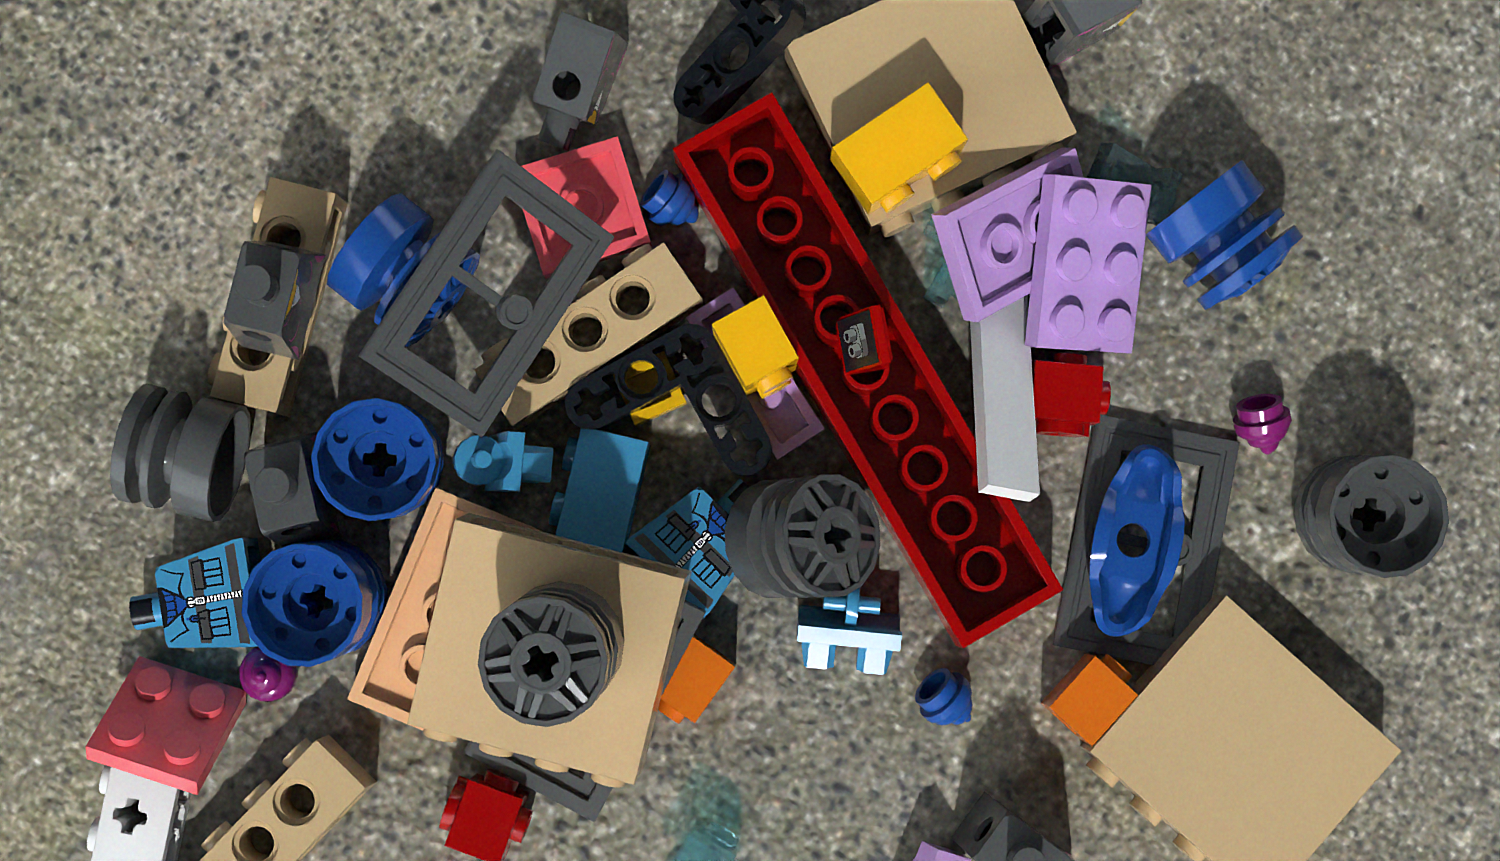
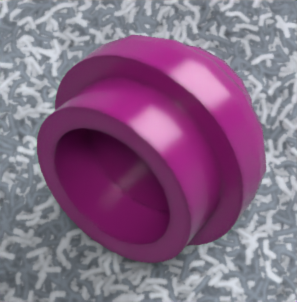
M1259 394L1247 397L1237 403V414L1233 418V425L1236 434L1240 438L1247 440L1250 446L1260 448L1262 453L1269 455L1277 449L1279 441L1287 434L1292 419L1290 409L1283 406L1282 398L1279 395Z
M259 647L252 649L244 657L239 668V680L243 690L250 697L263 702L276 701L288 695L294 688L298 678V666H287L268 657Z

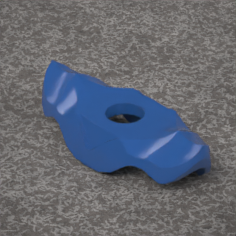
M1150 444L1136 446L1117 471L1102 501L1093 532L1089 569L1090 591L1097 626L1108 636L1128 635L1143 627L1152 618L1163 593L1173 579L1182 550L1185 518L1182 505L1181 472L1176 462L1167 452ZM1130 523L1141 526L1145 530L1148 539L1145 550L1135 557L1126 556L1117 545V535L1120 529Z

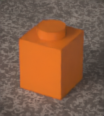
M694 634L661 696L658 710L678 724L681 723L684 717L695 723L731 674L736 663Z
M1085 653L1044 698L1041 704L1082 742L1093 746L1136 699L1138 694L1126 684L1132 678V675L1110 655L1105 654L1100 660L1095 655Z

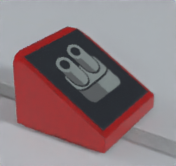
M880 304L842 316L836 321L842 363L846 374L854 375L887 369L893 360L884 308L880 307Z

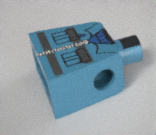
M740 478L717 502L700 486L625 542L641 558L691 570L692 573L685 600L704 609L706 613L703 618L711 612L735 576L725 551V526L731 506L741 493L749 488Z
M258 538L233 539L157 567L155 578L158 592L132 596L130 598L129 612L134 628L142 630L163 626L168 648L256 647L257 645L249 637L242 617L243 589L252 569L261 561Z

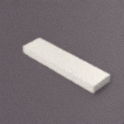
M1026 295L979 322L970 321L978 492L1030 502L1040 495L1031 346L1025 345L1028 317V296Z

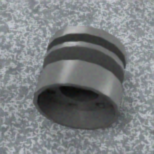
M143 384L134 392L127 404L116 432L110 468L112 493L119 501L128 503L142 501L146 507L150 508L163 507L171 498L172 507L177 514L212 522L220 521L231 507L245 470L244 453L249 451L251 433L250 414L247 407L214 398H201L193 407L192 400L187 392L170 391L168 393L165 387Z
M1397 455L1334 457L1313 469L1301 484L1294 506L1296 532L1306 551L1320 563L1343 572L1365 574L1380 578L1407 576L1427 565L1442 547L1449 525L1447 498L1436 477L1418 462ZM1354 508L1365 510L1364 520L1353 519Z
M812 475L760 481L745 489L731 506L725 526V551L734 575L749 591L764 598L846 596L860 588L875 568L880 549L879 520L871 499L857 483L841 475Z
M558 581L533 588L496 615L481 638L478 668L484 690L500 711L520 723L550 727L571 722L595 703L610 685L621 666L624 637L619 618L602 596L584 585ZM540 651L543 653L554 651L558 661L553 666L550 663L540 665L535 655Z

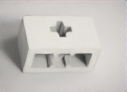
M105 765L99 783L100 793L105 794L101 816H97L94 819L87 839V849L93 851L91 861H178L192 793ZM138 802V810L147 814V820L141 823L140 815L136 812H131L132 805Z

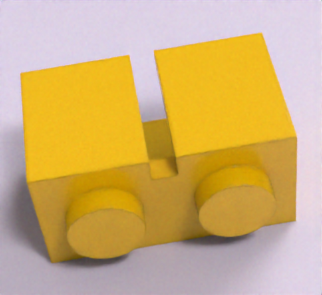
M928 82L833 146L830 161L868 215L881 206L886 213H889L915 194L911 184L921 180L928 174L933 181H936L956 168L962 162L958 154L962 152L968 138Z
M764 295L712 323L713 336L747 397L758 391L761 399H765L792 383L790 380L793 378L791 372L796 370L799 357Z

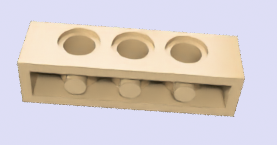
M270 177L267 190H261L257 195L253 208V221L257 223L253 241L279 243L280 238L285 233L298 230L301 235L299 248L322 253L326 256L299 360L270 353L264 363L253 366L249 359L250 348L242 347L224 325L223 317V329L227 331L222 353L217 352L214 355L208 371V384L212 385L211 397L290 417L348 205L336 193Z
M664 242L652 249L650 244L639 247L622 260L621 263L625 268L607 281L603 275H599L581 287L576 295L578 300L568 307L541 348V350H547L554 354L555 366L553 371L547 377L541 379L530 377L526 371L501 409L514 428L522 429L565 400L569 389L579 380L648 344L703 306L701 296ZM631 288L643 289L650 296L647 308L637 315H628L619 309L621 295ZM594 319L602 324V336L599 341L589 347L575 344L573 341L575 326L582 320ZM509 338L496 343L481 355L485 363L474 369L481 381Z
M330 735L321 737L313 743L306 737L283 759L282 763L288 768L273 785L265 779L244 799L241 805L247 812L233 826L227 821L222 823L201 844V847L207 853L200 861H301L377 781ZM296 784L305 785L312 791L315 804L311 813H303L294 807L291 800V792ZM255 826L263 827L271 833L274 840V848L271 854H262L254 848L251 834Z

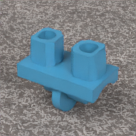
M506 431L489 435V437L475 435L462 440L456 447L453 464L458 476L466 483L473 485L485 484L484 491L514 492L520 491L521 483H550L553 448L524 445L525 433Z
M860 588L846 596L823 597V607L799 605L797 641L802 642L804 666L818 669L834 667L836 645L857 647L856 670L869 674H886L893 651H900L902 631H900V614L881 613V598L859 596Z

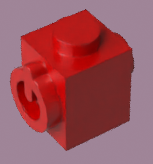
M1055 353L1053 355V362L1033 361L1032 375L1036 434L1058 437H1089L1090 426L1100 423V414L1106 415L1110 405L1111 386L1109 381H1103L1104 366L1087 365L1088 356L1074 353Z
M487 769L485 776L476 773L470 779L459 775L450 793L439 825L440 829L449 831L444 846L484 861H503L507 856L512 840L522 843L533 815V810L525 808L530 792L517 788L518 781L493 769Z

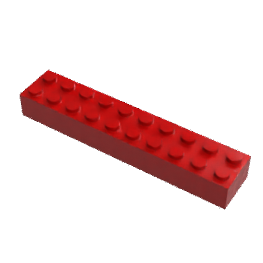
M772 92L674 147L673 153L677 167L689 182L695 198L753 298L756 300L764 295L799 357L796 367L797 374L955 646L960 648L967 647L1063 591L1062 586L1011 499L978 492L976 439ZM880 304V307L884 308L893 360L887 369L848 375L843 368L836 321L842 316Z

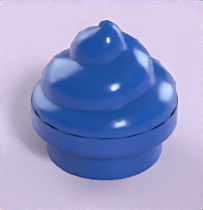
M667 169L663 170L650 183L641 198L640 206L648 211L647 218L658 226H664L669 223L677 226L685 221L695 223L698 220L695 194L689 182L681 173L674 175Z
M939 668L930 673L921 682L915 693V701L920 705V713L926 720L944 726L951 723L960 725L971 720L973 706L971 684L961 673L951 672L947 668Z

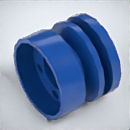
M1243 160L1222 174L1146 234L1168 264L1192 252L1199 259L1196 266L1183 280L1187 288L1209 273L1214 278L1216 283L1197 298L1205 310L1219 302L1234 297L1237 298L1279 267L1292 246L1303 238L1302 233L1295 225L1274 239L1265 231L1285 215L1281 207L1272 209L1257 218L1248 210L1266 188Z
M402 193L390 196L379 204L346 240L330 268L327 285L360 311L371 307L381 299L374 317V322L379 325L440 234L438 233L427 242L433 228L434 219ZM470 248L459 266L471 275H474L479 264L480 255ZM452 276L405 346L409 347L417 343L442 322L457 305L467 286Z
M379 398L353 401L332 413L317 432L311 455L314 480L325 499L345 515L367 521L404 516L424 505L433 494L435 487L439 486L445 464L442 440L431 422L412 407ZM382 444H386L387 453L397 456L396 466L387 467L385 476L380 475L379 466L370 464L371 454L380 453Z
M321 539L295 543L270 552L252 569L243 589L242 617L249 637L266 656L287 666L312 667L358 650L373 637L387 604L388 588L381 568L365 550L349 542ZM325 589V597L333 600V607L323 610L324 602L316 599V592Z

